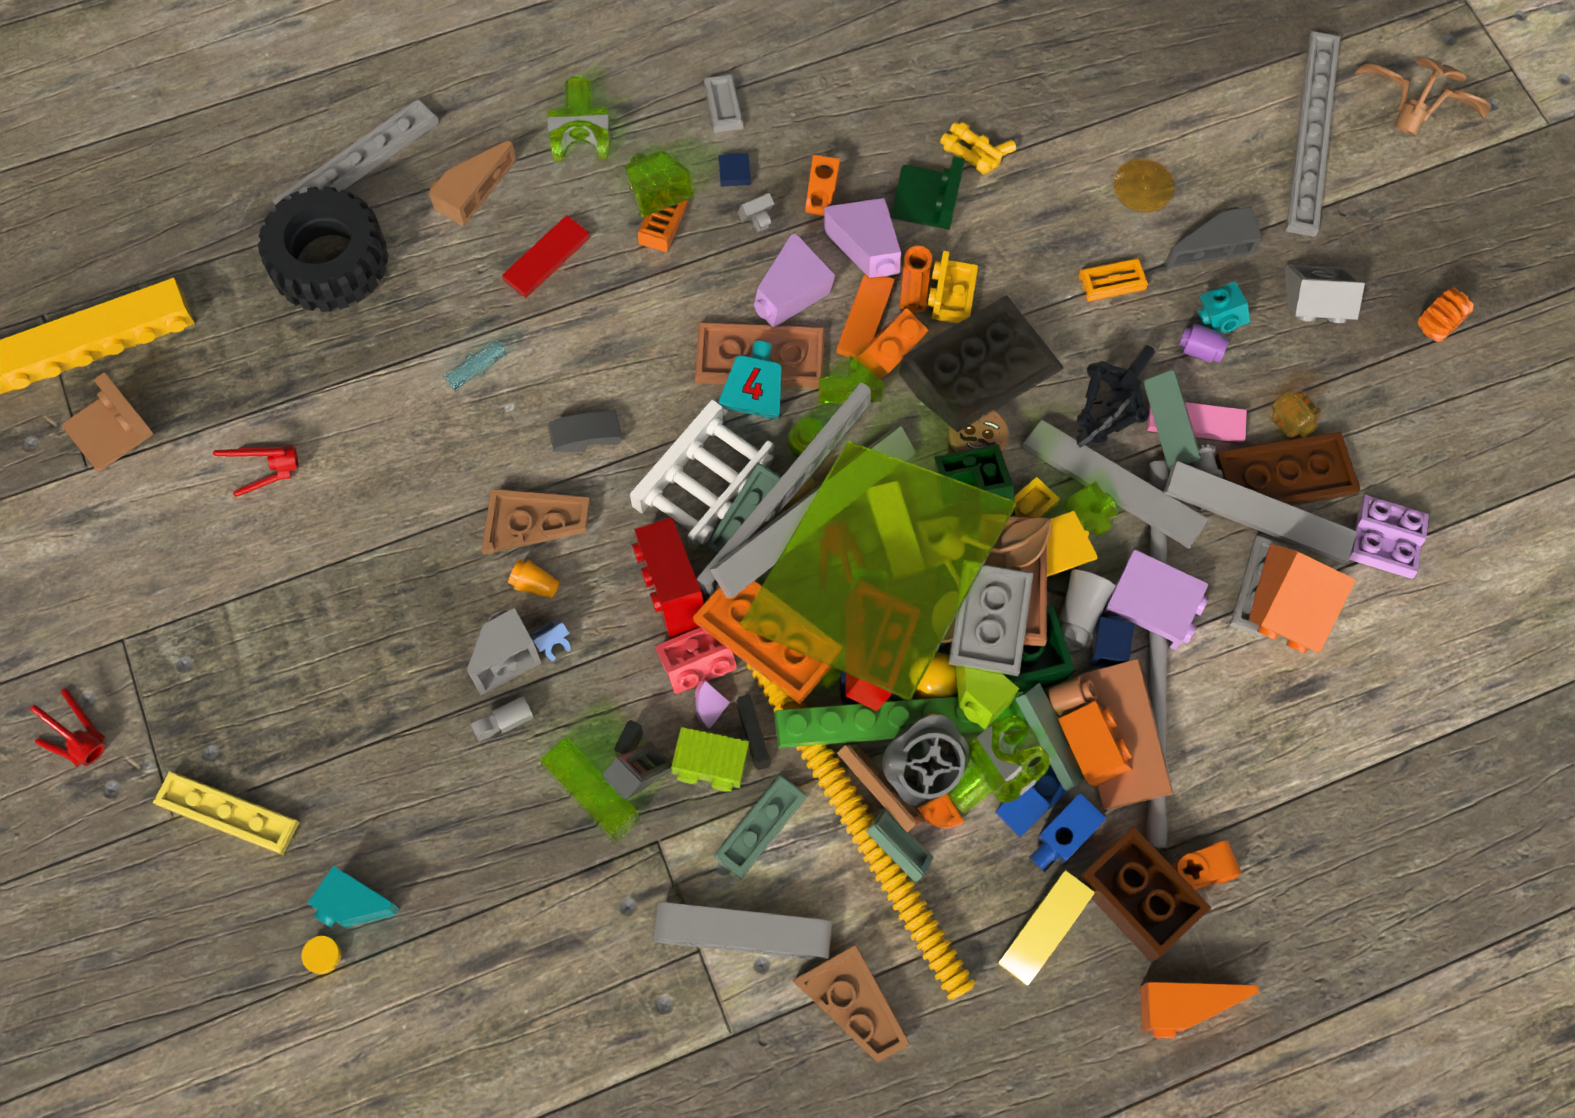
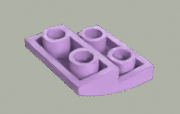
M1365 495L1362 499L1354 527L1357 534L1349 560L1413 579L1418 573L1420 550L1427 537L1429 514Z

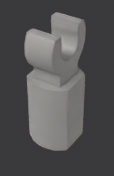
M524 696L493 710V715L479 719L470 725L478 741L481 742L499 731L503 734L534 719Z

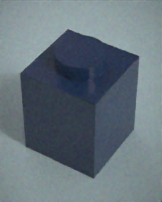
M1114 615L1100 617L1093 632L1089 665L1106 668L1128 662L1130 659L1134 623L1125 622L1124 618Z

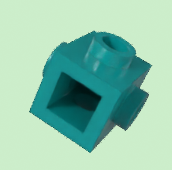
M1236 281L1199 295L1201 308L1197 312L1204 327L1209 326L1212 330L1225 333L1250 323L1248 303Z

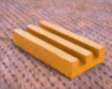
M1139 258L1082 269L1078 274L1079 279L1083 282V291H1086L1085 297L1087 302L1146 290L1148 286ZM1135 270V272H1133V273H1128V274H1123V275L1116 274V275H1111V276H1109L1108 278H1103V279L1094 280V281H1091V280H1090V278H1095V277H1100V276H1105V275H1110V274H1115V273H1120V272Z

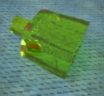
M658 151L648 156L644 153H637L631 158L630 163L624 167L629 190L641 218L694 197L690 171L665 151Z

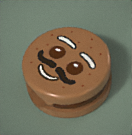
M979 405L966 407L960 410L950 422L946 438L949 454L999 444L1003 455L1009 437L1008 427L1004 418L989 407Z

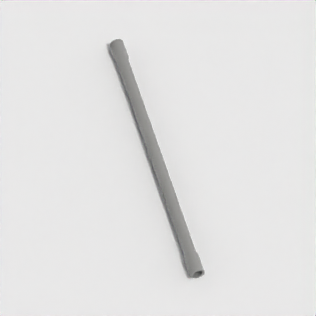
M1151 462L1149 464V484L1164 492L1169 477L1167 462ZM1150 525V557L1167 564V535ZM1149 631V698L1166 760L1167 639ZM1166 796L1148 800L1146 840L1157 851L1167 850Z

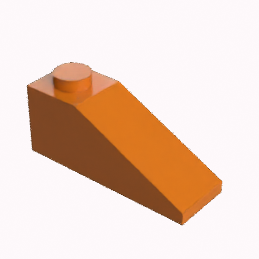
M1147 982L1140 986L1142 1031H1153L1154 1038H1176V1032L1186 1030L1259 993L1258 985Z

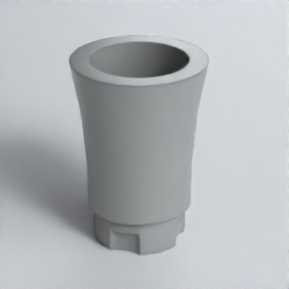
M1071 571L1068 591L1058 618L1065 642L1078 647H1085L1087 639H1089V636H1092L1107 601L1116 589L1112 582L1087 571Z

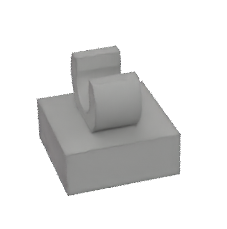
M770 193L742 204L737 213L742 223L752 220L757 232L769 228V225L772 224L768 212L774 206V202Z

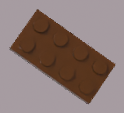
M1341 431L1217 452L1214 457L1217 468L1223 473L1222 479L1291 506L1356 495L1361 490Z

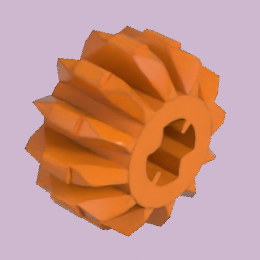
M1455 287L1450 288L1419 317L1418 326L1429 338L1431 337L1436 342L1443 341L1473 311L1474 304L1462 291L1460 292Z

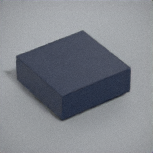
M748 153L718 155L721 187L751 185Z

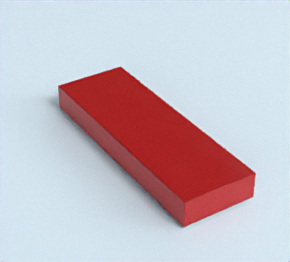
M566 215L502 274L503 281L524 298H527L590 239L589 232Z

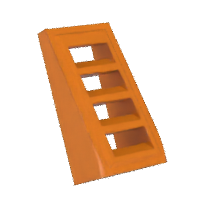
M659 191L657 199L653 202L654 206L649 209L650 215L647 213L640 226L638 242L640 245L668 253L687 208L688 200L681 197L672 198L669 194ZM663 200H667L665 203L678 207L676 209L672 207L665 208L660 202L663 203ZM664 211L673 214V216L670 217L659 212ZM656 219L668 222V225L656 222ZM652 228L663 230L664 233L654 231Z

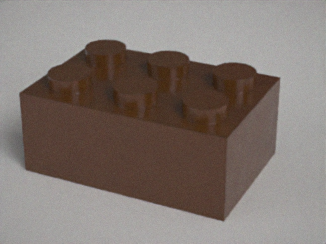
M1134 826L1078 878L1079 881L1095 892L1091 899L1150 962L1160 958L1211 909L1209 904Z

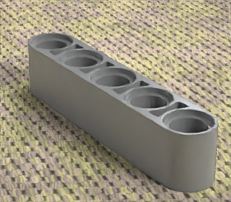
M661 902L657 904L653 941L672 945L826 961L829 960L833 923L814 918Z

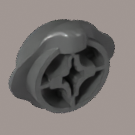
M931 713L905 726L896 734L885 750L882 768L886 779L897 790L900 798L908 804L918 806L933 798L941 797L956 787L968 767L970 749L967 741L958 732L955 724L949 717L939 713ZM939 738L949 741L950 745L947 754L940 750L941 747L938 745ZM905 765L913 769L916 775L915 780L903 776Z

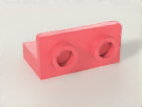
M701 627L655 646L657 655L668 675L675 694L698 686L700 681H710L737 668L733 652Z

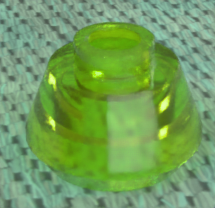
M805 418L793 425L787 437V443L791 452L799 457L825 425L815 418Z

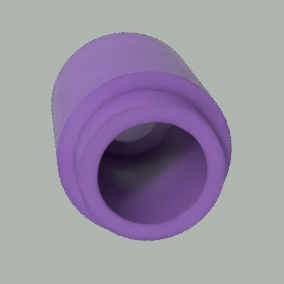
M1194 323L1191 329L1185 327L1179 345L1184 346L1182 350L1184 354L1209 363L1212 361L1220 363L1228 346L1229 339L1222 337L1223 333Z

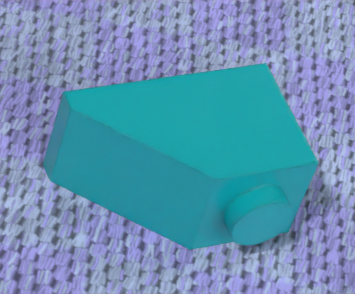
M335 866L331 868L307 903L317 910L313 917L329 927H332L337 922L346 928L395 916L400 910L392 902Z

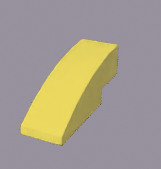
M1065 870L1033 912L998 964L1028 986L1095 892Z

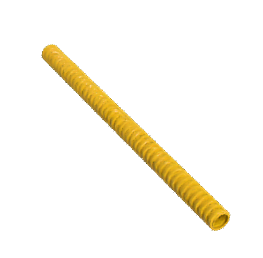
M749 664L746 665L748 670H753L752 677L758 679V687L764 688L763 695L765 697L769 696V705L775 706L773 709L774 713L776 710L807 708L805 703L799 704ZM829 744L795 747L797 751H802L801 758L808 761L806 764L808 769H813L812 776L819 779L818 786L824 787V796L830 797L829 804L836 807L835 814L841 815L840 822L842 825H847L846 832L853 835L852 842L854 844L858 843L859 847L857 850L859 853H864L863 860L865 863H870L869 870L876 873L875 880L877 882L881 881V890L887 891V900L893 901V910H898L900 913L898 918L900 921L904 920L906 922L904 928L912 932L910 938L912 940L916 939L918 942L916 948L918 950L922 949L924 960H929L930 964L928 967L930 970H935V979L941 980V989H946L949 993L946 996L947 999L955 1000L974 988L975 980H970L967 976L970 974L969 970H964L961 966L964 963L963 960L956 958L955 955L958 952L956 949L952 950L950 948V939L945 940V931L943 929L939 930L937 927L939 921L937 919L933 920L931 917L933 915L932 910L926 909L927 902L920 899V890L915 891V882L913 880L909 881L907 878L909 876L867 834L866 830L872 822L874 815L868 814L869 807L867 804H862L863 797L856 794V786H851L852 779L850 776L846 777L844 775L846 770L844 767L839 766V758L833 757L835 754L834 750L828 749Z

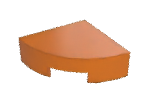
M948 793L941 797L933 798L916 808L926 822L936 827L953 828L965 822Z

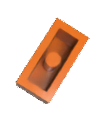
M906 308L896 315L853 360L876 382L887 375L929 330Z
M1094 701L1058 719L1087 783L1096 787L1132 770L1128 759L1132 758V753L1123 738L1118 740L1113 729L1118 724L1109 707L1104 709L1099 703Z

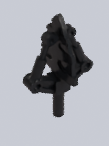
M1145 345L1128 369L1109 365L1105 361L1089 364L1087 374L1090 377V382L1085 396L1087 401L1085 408L1077 416V423L1080 425L1078 427L1077 445L1080 448L1091 440L1095 443L1105 442L1108 435L1114 431L1119 432L1134 423L1147 421L1149 414L1148 410L1144 407L1140 390L1141 381L1137 377L1155 354V350L1151 346ZM1101 380L1109 383L1108 385L1112 389L1109 392L1098 395ZM1126 407V415L1112 422V426L1107 428V425L1116 419Z

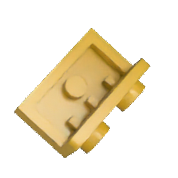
M943 250L941 261L935 260L932 279L938 280L937 288L931 287L927 306L933 307L931 319L968 325L978 265L948 260L949 251Z

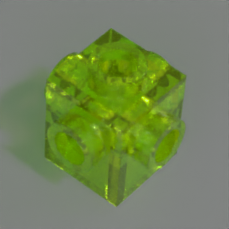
M1096 481L1070 496L1063 506L1067 513L1075 511L1084 531L1087 530L1089 532V536L1095 534L1096 537H1099L1113 528L1111 523L1118 515L1114 499L1110 494H1104Z

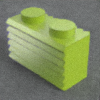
M681 727L671 766L672 774L678 775L677 780L688 784H697L698 780L712 782L711 787L720 791L730 792L732 787L740 788L749 753V741Z

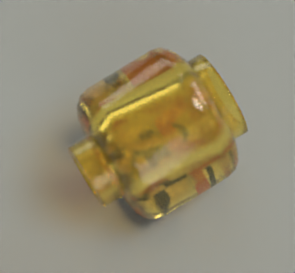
M1289 390L1271 406L1273 409L1271 414L1272 421L1288 438L1298 435L1305 438L1319 427L1315 421L1319 418L1321 411L1303 391L1294 393L1292 390Z

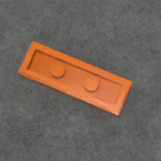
M864 273L839 340L836 354L854 359L874 339L891 295L895 279L886 276L869 278Z

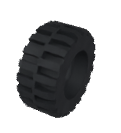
M324 186V190L311 187L307 188V192L301 194L297 191L290 194L291 198L287 201L282 199L275 205L276 211L274 213L270 211L264 219L267 226L262 225L260 228L258 250L262 258L261 261L275 288L281 295L286 297L287 301L294 305L301 304L303 309L315 311V308L319 307L321 312L332 311L333 307H339L340 310L348 308L349 303L353 301L358 303L365 299L364 294L367 291L370 293L374 291L378 286L376 279L381 280L386 271L384 265L388 262V252L377 218L364 200L360 197L354 198L353 193L341 189L339 193L334 187ZM338 235L350 239L346 249L333 260L320 264H309L298 260L305 246L319 237Z

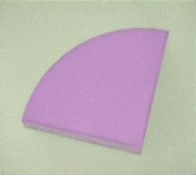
M700 681L695 691L696 716L699 723L705 729H710L730 702L706 681Z

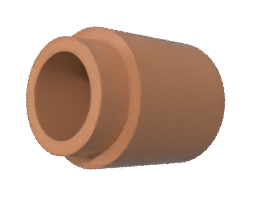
M1081 675L1049 687V691L1045 692L1055 713L1060 718L1097 699L1094 684L1091 680L1086 681Z

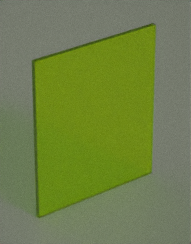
M847 441L740 623V626L744 630H749L899 695L903 699L911 700L1016 507V502L861 446L855 442Z

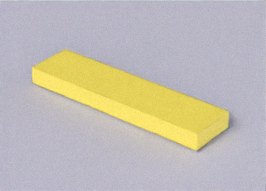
M169 771L153 801L159 807L281 855H284L300 823L293 818L172 771Z

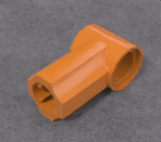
M913 246L906 251L904 256L899 308L903 310L907 308L914 314L926 311L932 254L926 247ZM920 263L924 267L916 268L913 267L911 264Z

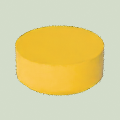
M316 936L310 939L302 950L304 966L316 974H327L333 971L341 959L339 945L327 936Z

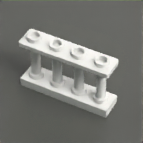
M714 400L707 404L630 493L632 507L641 514L649 506L651 508L655 506L690 531L687 539L688 547L692 550H695L700 543L704 545L709 541L715 530L713 527L720 519H723L758 462L769 469L775 460L773 456L774 444L768 440L758 450L724 426L722 406ZM716 435L751 460L740 474L703 448V443L709 436L714 437ZM689 459H697L731 483L720 497L683 472V466ZM669 482L671 484L676 482L710 507L700 521L694 519L663 496L662 490Z

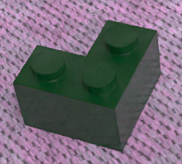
M999 444L934 457L937 484L944 507L976 501L980 514L1016 515L1013 484Z

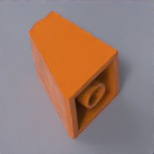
M1271 544L1266 555L1248 620L1260 625L1257 632L1276 640L1278 635L1287 638L1286 646L1303 654H1305L1307 648L1320 653L1356 579L1298 551Z

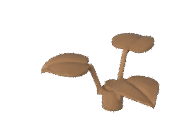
M1419 56L1416 63L1433 70V73L1419 100L1410 99L1408 104H1406L1411 82L1402 75L1389 68L1372 63L1363 64L1355 72V74H1380L1393 79L1402 87L1401 102L1397 109L1401 113L1394 127L1412 135H1417L1423 121L1427 122L1432 112L1447 97L1458 99L1472 106L1483 118L1488 115L1491 108L1488 101L1477 95L1443 88L1440 97L1425 111L1428 105L1424 104V101L1439 73L1442 77L1447 76L1458 81H1465L1467 78L1464 73L1449 65H1441L1440 62L1428 57Z
M1045 517L1021 521L1010 527L1003 534L1001 543L1004 548L998 549L967 537L964 525L958 519L943 518L931 522H918L917 543L924 564L930 568H938L945 565L960 589L961 578L954 568L952 561H958L964 556L966 551L965 544L998 556L1005 555L1006 563L1009 566L1022 568L1035 562L1043 553L1049 539L1052 524L1051 520ZM957 592L944 596L938 602L933 612V629L937 634L938 641L942 643L952 641L959 595Z

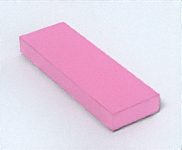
M1185 402L1195 437L1243 443L1246 439L1247 410ZM1149 403L1147 431L1158 432Z

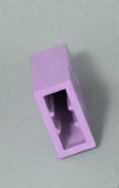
M885 198L824 207L825 233L869 278L900 273L901 250Z
M794 233L789 237L760 283L754 302L755 310L762 319H766L774 328L829 295L835 274Z

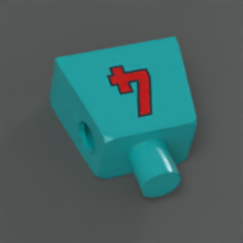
M754 341L751 357L736 356L718 404L722 406V409L779 420L781 364L770 362L772 344L764 341Z

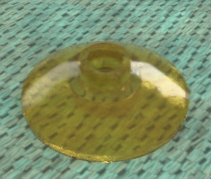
M1139 159L1124 164L1117 171L1114 179V191L1117 198L1126 207L1138 212H1155L1165 207L1171 200L1174 193V182L1170 173L1162 165L1154 161Z

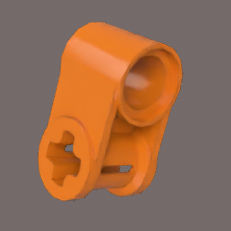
M1228 840L1220 841L1201 850L1186 854L1172 865L1194 890L1225 883L1243 874ZM1183 870L1185 872L1191 871L1194 877L1192 875H1185Z

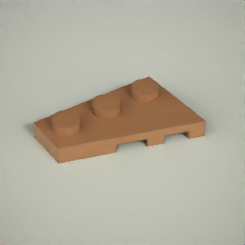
M491 489L481 549L483 555L587 533L591 504L590 497Z
M857 945L852 946L793 980L877 1063L911 1045Z

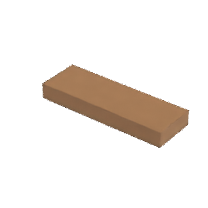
M857 743L847 744L837 752L840 758L907 833L915 830L924 822L921 814L913 805L906 803L900 798L897 790L889 783L881 769Z

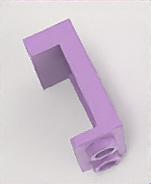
M1134 549L1126 562L1116 584V589L1112 593L1102 617L1109 615L1120 616L1172 641L1170 648L1177 650L1182 642L1189 643L1196 629V625L1191 622L1195 614H1202L1209 597L1204 596L1208 583Z

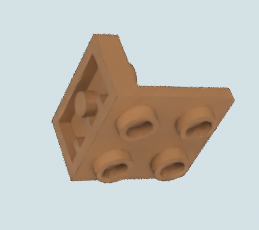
M105 372L94 379L95 383L102 390L96 394L99 399L62 423V428L98 472L154 435Z

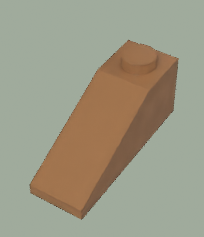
M506 140L448 169L440 179L435 180L429 192L434 210L465 226L517 161L513 143Z

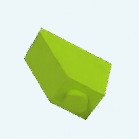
M955 665L959 707L970 721L978 723L985 730L1012 704L1019 688L1002 673Z

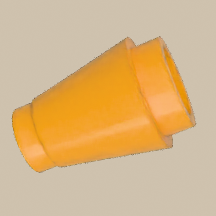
M518 559L508 580V584L515 586L514 590L550 599L554 598L561 581L555 579V577L529 559L526 562Z

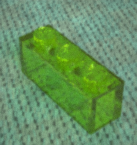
M567 736L540 759L544 770L613 844L640 821L638 811L627 799L622 798L603 778V774Z

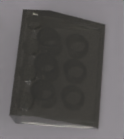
M1006 295L903 355L899 374L915 396L958 433L1063 370V365Z

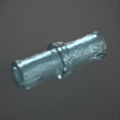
M494 339L474 355L469 353L465 356L466 360L448 373H445L443 377L456 392L477 375L479 377L485 375V370L503 357H506L507 353L498 340Z

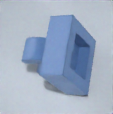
M557 618L530 634L535 648L540 652L543 651L544 655L551 661L556 659L551 651L554 644H562V647L567 652L571 650L570 643L563 638L569 632L563 622Z

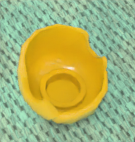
M940 652L929 653L919 658L911 667L907 677L908 688L916 700L954 697L958 693L955 665L948 664L949 655Z

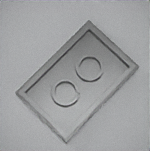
M964 561L948 664L1014 676L1019 675L1033 579L1032 572Z

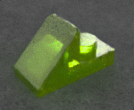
M849 356L848 377L843 378L839 375H830L826 378H819L818 404L844 403L861 382L871 388V403L882 402L884 384L859 361Z

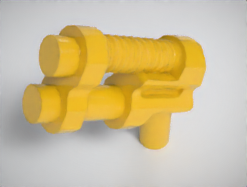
M955 121L950 128L952 134L945 133L940 140V143L944 145L943 149L945 151L957 154L960 158H965V161L974 165L976 170L983 175L990 173L1000 166L1002 156L1016 151V145L1012 139L994 147L989 144L987 136L983 134L980 137L969 130L970 126L965 122L960 124ZM964 140L972 145V149L969 150L959 143Z

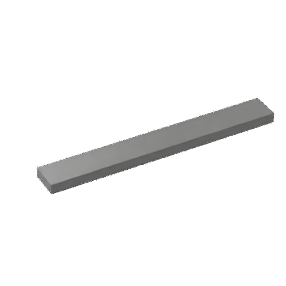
M1311 31L1308 37L1285 232L1316 237L1319 232L1340 36Z
M862 382L858 385L699 575L697 582L704 595L710 597L720 587L710 568L779 516L871 405L870 387Z
M902 426L892 428L710 568L726 598L736 596L915 455L916 451Z

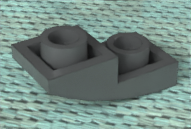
M616 411L570 415L549 421L548 424L553 452H585L588 444L619 445L622 439Z

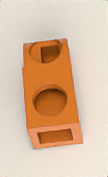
M813 155L805 213L824 216V207L832 206L839 177L840 159ZM821 165H827V166L831 167L832 169L821 168V167H819V166H821Z

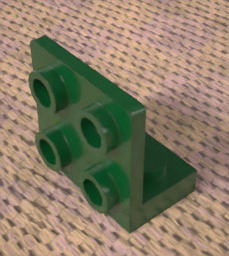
M953 156L951 168L944 167V172L902 165L891 210V218L950 230L965 158Z

